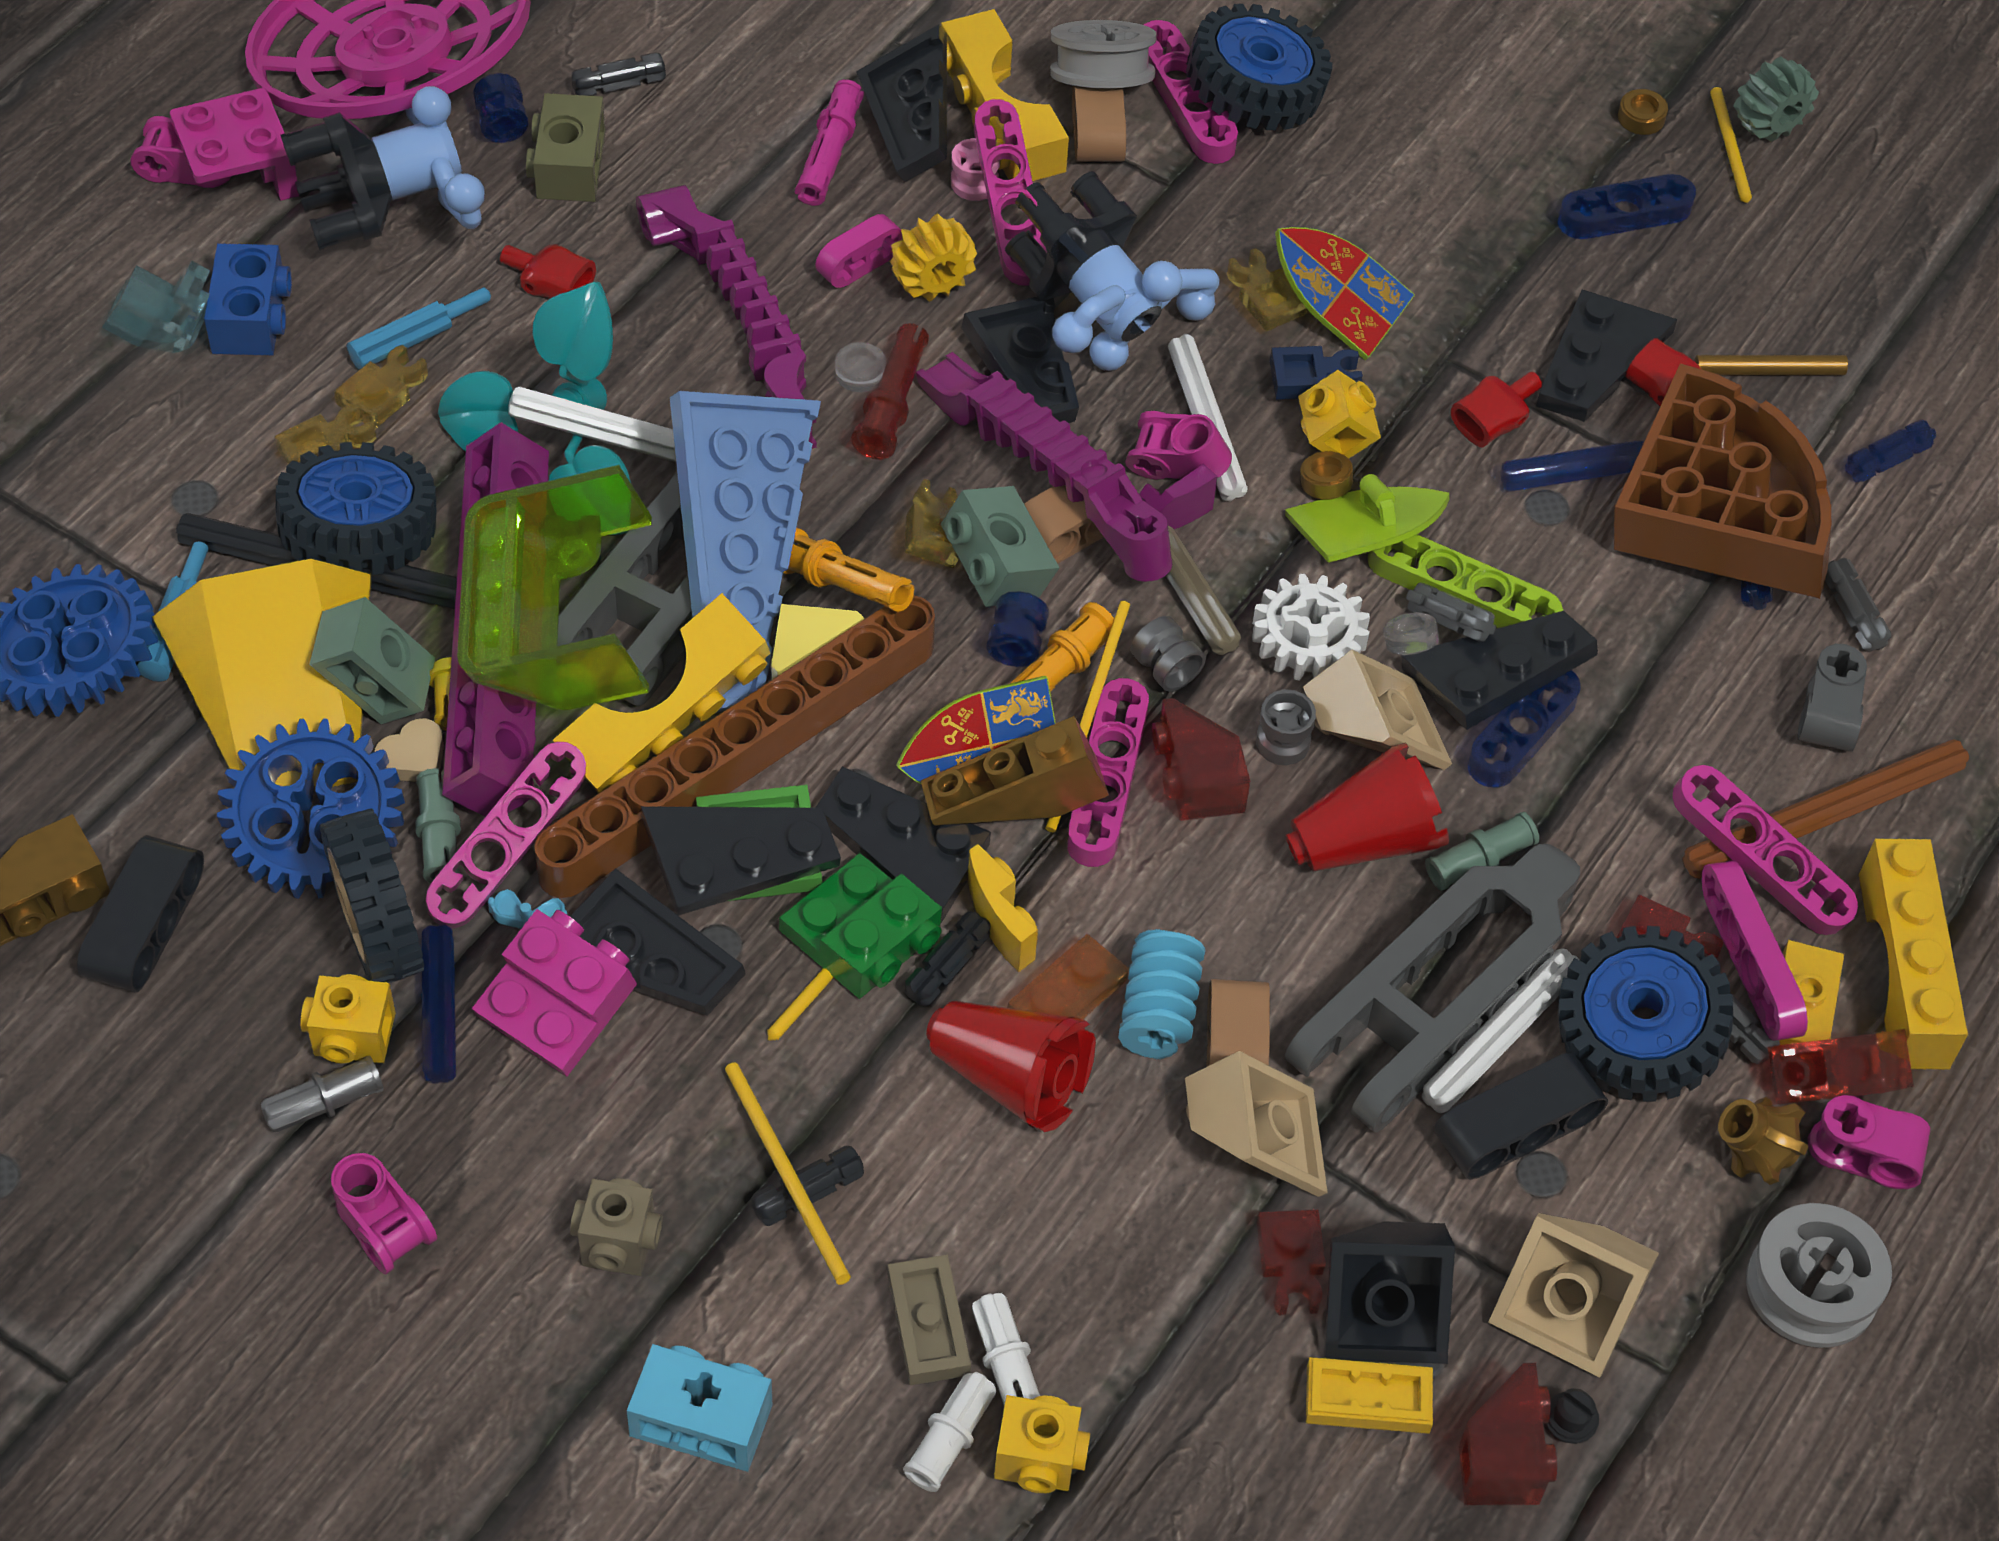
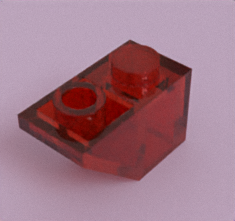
M1174 698L1163 699L1160 722L1152 724V740L1156 755L1165 756L1167 767L1163 768L1164 792L1167 800L1176 801L1180 821L1245 813L1251 781L1239 736Z
M1905 1028L1768 1047L1776 1105L1832 1099L1842 1095L1859 1096L1886 1093L1914 1087Z
M1523 1363L1468 1420L1459 1444L1465 1505H1539L1548 1483L1556 1481V1449L1554 1444L1545 1443L1543 1426L1550 1419V1395L1547 1386H1539L1536 1363Z

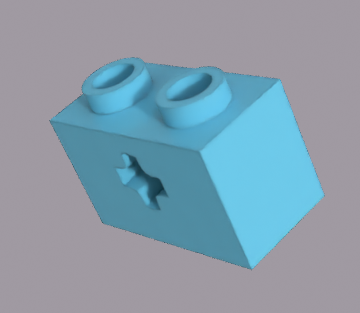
M652 1344L626 1410L629 1435L636 1439L748 1472L773 1406L772 1379L764 1377L759 1370L746 1364L732 1363L726 1366L705 1360L699 1352L685 1346H672L668 1349ZM703 1398H706L702 1404V1407H700L699 1405L702 1403Z

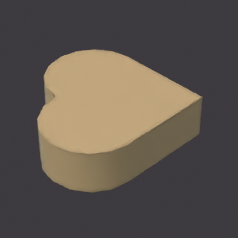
M425 718L415 719L402 727L400 734L389 735L383 738L377 744L375 752L382 749L387 752L389 764L385 769L396 768L400 781L416 782L417 775L422 771L437 768L440 771L444 750L442 730L432 720Z

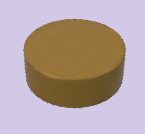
M1635 89L1627 92L1622 97L1618 111V120L1625 129L1639 135L1654 134L1660 131L1665 124L1668 104L1661 95L1654 91Z
M1333 451L1318 452L1309 456L1301 465V485L1303 490L1308 495L1317 499H1335L1345 495L1353 485V466L1351 461L1345 455Z

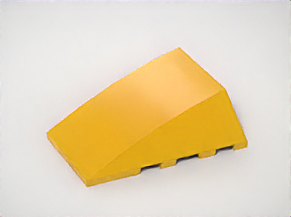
M315 559L280 564L200 580L152 616L229 769L243 771L244 766L237 754L240 750L253 755L259 752L255 739L258 734L270 743H273L277 740L276 725L281 724L289 735L297 734L299 719L303 718L310 732H317L321 721L325 718L330 723L332 734L337 735L340 729L347 723L351 725L354 733L353 743L361 738L362 708L309 664L322 611L363 597L369 600L371 592L370 574ZM317 763L314 767L312 777L314 790L319 773L324 765L323 763ZM297 771L282 773L277 778L275 784L290 786L300 779L302 773ZM344 777L337 780L332 787L358 782V780Z

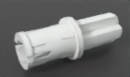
M990 1293L981 1296L980 1299L973 1303L972 1312L986 1351L982 1361L984 1367L992 1369L1004 1407L1006 1395L1018 1397V1390H1021L1023 1397L1027 1399L1040 1396L1027 1359L1031 1349L1027 1342L1021 1341L1007 1297L1002 1293Z
M978 1372L965 1374L942 1411L932 1414L928 1419L930 1427L928 1433L910 1461L903 1468L905 1476L922 1489L930 1492L938 1491L941 1486L940 1483L960 1451L970 1448L973 1444L974 1438L971 1433L996 1395L995 1385L984 1375Z

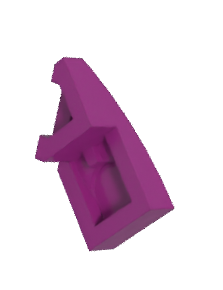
M1202 464L1171 485L1162 494L1146 483L1139 495L1143 501L1166 517L1168 525L1175 530L1213 510L1218 476Z

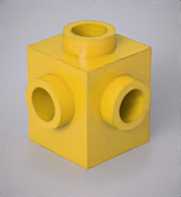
M1336 370L1298 396L1303 415L1301 427L1309 440V444L1322 452H1337L1349 459L1381 438L1374 412L1376 399L1370 388L1362 381L1356 382L1341 371Z
M352 974L340 977L319 975L314 997L305 998L301 1012L302 1032L309 1033L314 1056H320L335 1063H350L354 1060L360 1061L366 1056H371L373 1062L384 1063L396 1014L390 983L368 981L361 976Z
M1006 1395L996 1452L994 1479L1016 1482L1023 1489L1034 1493H1051L1056 1489L1069 1491L1072 1469L1085 1471L1090 1432L1078 1431L1081 1407L1069 1406L1066 1401L1054 1396H1037L1033 1399Z

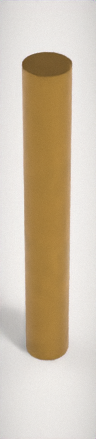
M1696 355L1694 360L1701 367V370L1718 375H1846L1848 370L1846 355Z

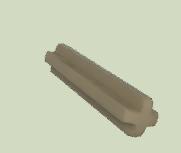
M1168 525L1173 563L1172 569L1166 575L1213 652L1219 656H1223L1228 652H1234L1239 647L1241 634L1175 530Z

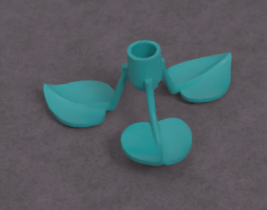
M591 282L577 289L556 295L546 301L535 315L533 338L540 356L548 363L560 365L559 375L569 381L559 385L554 390L552 396L604 410L607 404V393L602 383L596 378L605 371L610 362L613 350V328L610 308L600 282ZM477 371L460 377L444 392L438 408L440 423L464 451H466L467 445L500 422L518 432L515 418L508 414L509 401L513 392L510 382L495 372ZM574 434L564 452L568 464L555 468L548 480L549 493L556 510L563 511L567 516H579L583 511L600 510L602 535L627 533L632 527L630 514L632 490L625 464L615 452L603 446H587L576 454L583 436Z

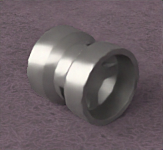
M1166 615L1158 617L1145 625L1134 637L1130 651L1143 666H1151L1154 670V679L1165 691L1172 692L1186 686L1198 675L1205 664L1206 656L1194 642L1185 641L1182 638L1183 631L1172 617Z
M1283 689L1273 692L1264 700L1261 707L1256 746L1259 753L1267 761L1276 765H1291L1298 763L1306 757L1310 749L1311 732L1314 728L1316 709L1313 702L1305 694L1296 690Z

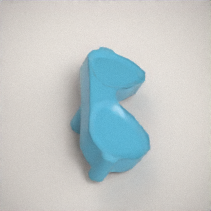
M508 889L500 891L495 898L489 897L488 899L489 913L502 925L522 929L535 912V910H531L529 903H521L516 894ZM552 898L536 908L549 917L556 910L567 914L565 904L559 898Z

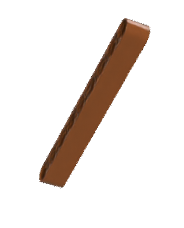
M914 595L912 602L904 611L896 612L886 606L882 607L544 829L538 835L535 842L538 878L543 891L550 896L558 898H568L577 895L612 872L615 868H618L651 846L641 818V806L696 807V797L732 792L926 662L931 657L934 649L935 613L930 602ZM701 771V773H691V772ZM657 800L658 802L648 803L647 801ZM604 830H614L613 832L602 833ZM558 860H570L565 863H555Z

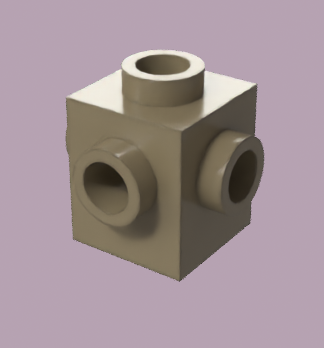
M616 1178L610 1182L592 1179L587 1200L578 1199L575 1203L570 1227L571 1236H577L579 1240L582 1266L642 1276L648 1249H657L663 1216L662 1214L654 1213L652 1189L643 1188L637 1182L629 1179Z

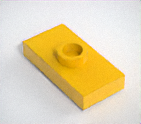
M1788 940L1783 956L1804 998L1808 1024L1804 1036L1779 1040V1047L1825 1058L1830 1045L1844 954Z
M1309 1357L1306 1385V1424L1430 1434L1433 1425V1367Z

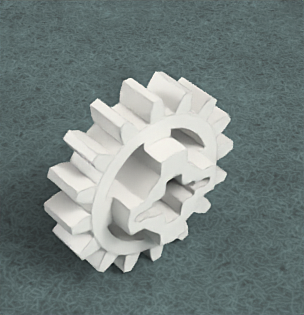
M1299 574L1298 585L1294 586L1286 579H1280L1277 593L1266 589L1263 592L1261 604H1256L1252 640L1253 642L1261 643L1259 656L1261 659L1276 657L1274 670L1280 672L1289 666L1294 669V679L1300 681L1305 671L1312 672L1315 678L1350 650L1358 653L1365 651L1370 632L1367 630L1370 616L1369 613L1360 612L1361 597L1357 596L1347 599L1345 597L1347 585L1342 583L1334 589L1327 587L1328 578L1324 575L1318 579L1317 584L1309 583L1305 574Z

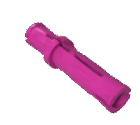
M844 79L838 81L834 85L827 108L819 114L816 124L818 133L809 152L803 173L795 187V194H799L798 199L805 204L817 206L825 201L828 187L841 157L844 144L853 137L856 128L854 118L864 96V91H860L861 86L854 81Z

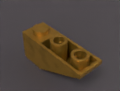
M1075 716L921 780L931 821L934 825L1059 817L1109 796L1097 757Z
M73 814L19 838L0 859V946L19 937L35 934L44 925L72 912L86 910L92 907L98 900L109 895L110 890L101 862Z

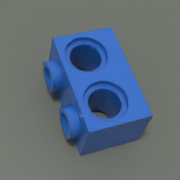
M217 244L204 318L212 354L274 355L276 336L284 335L286 328V311L284 304H282V297H290L292 289L290 266H282L279 245Z

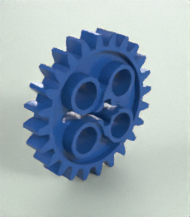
M76 564L70 576L63 577L61 571L55 568L51 574V581L44 583L40 578L34 576L31 581L33 589L26 592L15 587L12 589L16 601L12 604L0 602V701L9 700L15 711H19L28 705L33 716H38L49 705L55 717H60L66 704L71 703L76 711L80 713L83 712L85 700L91 697L100 705L104 704L105 696L103 691L111 688L122 693L125 689L120 679L123 676L139 677L141 673L135 662L151 660L152 655L147 646L158 643V637L153 629L156 627L152 618L155 615L154 609L145 590H140L134 578L125 581L119 569L114 570L107 576L102 565L97 564L88 575H85L81 565Z
M303 718L299 719L297 734L289 735L286 729L281 724L276 725V741L270 743L258 734L255 737L259 752L256 755L243 750L237 753L244 769L243 771L226 769L225 775L228 782L235 788L218 790V797L221 803L229 808L218 812L217 819L221 827L229 828L221 836L227 848H236L232 853L236 865L241 867L250 863L248 874L253 882L261 880L269 873L268 885L273 893H277L287 881L290 883L294 898H300L306 884L313 885L318 898H324L326 883L334 880L329 869L324 844L321 843L320 824L347 814L372 808L383 828L389 846L396 847L398 842L395 833L387 827L404 825L402 812L394 807L404 804L405 798L402 789L392 788L400 782L396 768L385 769L389 764L387 752L382 749L371 754L374 747L371 736L366 734L353 743L354 733L351 725L346 723L337 735L332 734L328 719L325 718L321 721L317 732H310ZM317 763H323L324 765L321 768L315 787L321 805H315L311 809L309 848L306 853L300 854L298 851L302 847L307 832V822L302 811L310 810L312 806L314 767ZM287 771L302 773L300 779L290 786L275 784L277 778L282 773ZM351 777L358 780L356 786L345 793H337L331 790L333 784L341 778ZM277 823L291 825L290 831L280 839L264 837L267 830Z

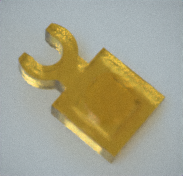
M1256 248L1250 250L1248 262L1250 268L1241 266L1234 257L1229 259L1228 279L1234 285L1240 287L1239 300L1266 332L1308 313V309L1292 289L1283 268L1281 267L1269 272L1266 269V257L1260 250Z
M404 345L397 346L388 354L387 364L384 367L380 368L370 361L334 391L336 403L375 430L410 400L408 387L417 386L425 381L428 376L427 362L425 359L420 358L415 364L405 366L409 362L407 347Z
M351 404L342 408L338 412L336 419L329 423L321 414H318L274 437L277 450L289 464L294 460L300 463V455L311 451L318 456L319 447L330 445L334 451H339L340 443L352 442L354 448H360L362 442L372 443L376 439L375 427L372 421L358 427H353L362 422V415L359 405Z
M923 479L913 496V505L906 515L905 553L951 568L955 567L959 557L941 526L942 521L957 499V492L954 488L949 487L943 498L939 499L930 491V480Z

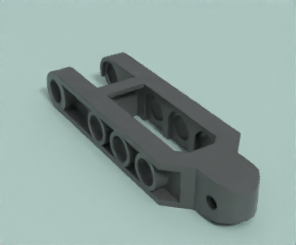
M677 473L556 618L545 637L542 647L544 660L567 671L579 660L589 646L595 648L617 619L641 630L642 633L619 661L611 681L612 694L636 706L645 704L686 653L680 629L692 619L688 575L673 594L644 580L648 574L654 575L659 569L658 561L677 538L681 540L684 538Z
M1538 844L1530 849L1513 866L1471 867L1299 1030L1286 1050L1285 1060L1304 1076L1308 1077L1310 1072L1318 1067L1332 1052L1338 1055L1368 1027L1399 1052L1364 1087L1351 1109V1114L1373 1132L1381 1131L1423 1091L1424 1085L1553 955L1554 949L1552 947L1562 936L1560 916L1567 910L1572 901L1580 877V866L1560 849L1550 844ZM1513 902H1516L1526 914L1532 916L1531 926L1435 1018L1431 1017L1398 991L1406 982L1412 985L1419 978L1421 968L1440 949L1445 948L1448 950L1452 947L1457 933L1478 913L1481 916H1484L1486 913H1503Z

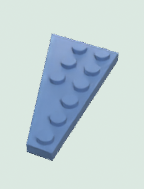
M678 391L670 397L692 618L723 593L766 640L770 655L765 658L767 662L765 669L748 684L742 685L738 682L723 695L726 699L725 703L716 713H723L766 684L773 650L769 641L774 617L779 615L783 596L779 595L783 572L789 568L803 496L800 490V483L804 464L810 460L813 443L809 442L812 422L818 418L821 401L689 391Z

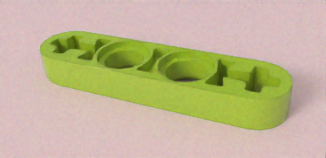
M1418 534L1399 543L1369 551L1368 553L1369 567L1380 577L1409 590H1414L1418 583H1425L1437 588L1439 591H1444L1475 606L1486 609L1494 614L1493 624L1497 626L1496 628L1531 620L1535 612H1540L1544 614L1542 616L1563 611L1562 603L1551 592ZM1392 549L1399 551L1395 553L1393 557L1386 555L1389 552H1391ZM1416 558L1420 559L1417 569L1411 567V565L1414 566ZM1434 566L1445 567L1453 573L1454 578L1448 581H1438L1430 577L1427 570ZM1481 587L1493 588L1502 595V599L1497 602H1486L1478 598L1475 591ZM1512 600L1519 602L1516 603L1514 611L1509 609Z

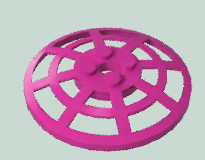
M273 0L258 17L248 35L245 49L246 64L256 88L266 87L272 104L288 112L322 119L339 112L347 119H362L392 114L412 108V99L416 92L426 86H435L449 94L469 84L491 69L510 51L522 35L529 19L531 2L530 0H516L511 5L490 15L487 6L482 0H443L436 8L423 4H405V1L408 0H355L334 13L329 12L314 2L315 0ZM386 5L385 8H382V9H378V10H376V11H373V12H371V13H369V14H367V15H365V16L359 18L358 20H356V21L353 22L352 24L348 23L349 20H351V19H353V18H355V17H357V16H359V15H361V14H363V13H365V12H367V11H370V10H373V9H375V8H378V7H381V6ZM460 6L466 8L477 20L476 23L454 31H450L447 19ZM296 14H301L317 25L303 40L296 58L268 56V51L276 36ZM512 20L500 38L482 53L490 40L492 30ZM330 34L338 37L335 47L336 56L314 57L319 46ZM476 38L472 48L461 60L446 58L452 46ZM266 70L296 72L302 86L312 95L300 99L273 88L267 79ZM342 70L347 79L327 89L316 81L312 72ZM429 72L442 74L427 83L405 90L406 85L411 83L412 80ZM363 86L385 87L384 95H348Z

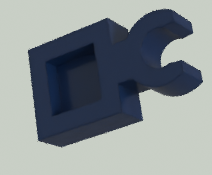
M1322 346L1271 348L1270 367L1276 400L1298 399L1299 395L1336 370L1341 371L1356 382L1362 381V371H1346L1357 369L1358 351L1341 350L1332 357H1324Z

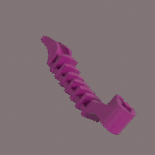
M686 185L637 196L636 208L639 222L645 238L648 241L650 240L653 247L670 243L694 257L698 265L707 263V268L713 282H718L724 300H730L736 319L741 320L750 349L749 365L755 380H764L768 389L765 397L805 400L801 393L806 387V379L804 377L806 355L801 349L800 337L798 333H792L787 314L782 315L779 311L776 295L771 296L769 294L765 276L759 277L754 257L748 258L746 255L743 238L737 239L735 236L732 219L722 221L698 211ZM811 427L809 442H810V443H813V445H812V449H813V448H817V442H816V440L814 439V437L812 436V427Z
M951 352L946 355V359L926 371L920 369L916 372L919 385L953 421L965 426L974 421L977 415L981 439L984 441L996 439V444L1001 448L1012 446L1013 454L1018 458L1030 456L1031 469L1036 472L1048 470L1049 483L1054 487L1066 485L1067 497L1070 501L1074 503L1084 500L1087 518L1093 521L1122 560L1125 572L1129 577L1137 581L1147 582L1158 580L1170 572L1173 563L1167 519L1162 513L1142 500L1126 475L1125 467L1122 464L1114 465L1107 459V454L1104 450H1095L1089 445L1086 436L1083 434L1077 436L1070 430L1068 422L1065 420L1059 422L1052 416L1050 408L1047 406L1040 407L1035 403L1033 395L1029 392L1026 394L1022 393L1017 389L1015 381L1012 379L1005 380L998 371L990 376L980 374Z

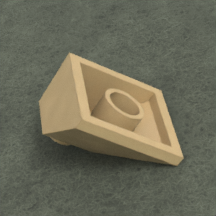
M1350 650L1303 686L1307 697L1313 702L1316 709L1314 724L1322 733L1326 735L1332 734L1350 743L1383 753L1392 746L1406 742L1409 748L1405 759L1416 755L1421 764L1445 770L1452 765L1413 678L1361 653Z
M1241 1051L1185 1077L1188 1101L1186 1112L1192 1131L1242 1161L1317 1197L1328 1193L1313 1088Z
M1538 1213L1488 1323L1600 1378L1659 1253L1604 1226Z

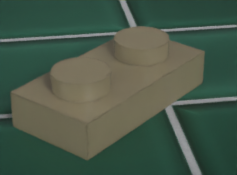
M948 1254L888 1264L887 1275L909 1386L959 1378L967 1373H971V1362Z

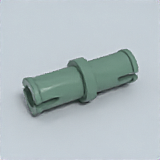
M437 768L422 771L416 777L420 816L415 821V832L417 837L422 839L423 877L429 883H432L435 879L434 871L437 870V874H439L457 852L456 836L461 831V820L459 815L454 813L453 800L442 795L444 770L441 772L442 782L439 783V770ZM458 866V868L454 871L455 873H459V874H460V868H459V866Z
M1520 812L1515 817L1486 831L1476 829L1466 835L1464 842L1436 856L1427 858L1425 860L1427 873L1435 887L1439 890H1445L1450 885L1456 883L1471 867L1499 866V861L1528 846L1539 843V833L1531 817L1526 812Z

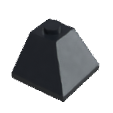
M1384 1221L1331 1238L1324 1346L1325 1359L1448 1364L1455 1245L1445 1223Z

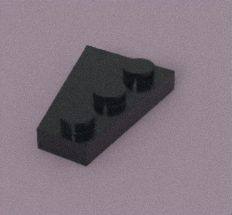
M938 24L856 71L896 172L904 182L947 159V35Z
M1037 296L965 313L961 328L991 374L998 371L1005 380L1012 379L1015 381L1017 389L1024 394L1029 392L1033 395L1035 403L1040 407L1047 406L1050 408L1052 416L1059 422L1064 420L1068 423L1075 422L1079 404L1068 362L1064 361L1063 352L1056 346L1052 336V328L1055 323L1053 314L1055 308L1054 298L1041 301Z

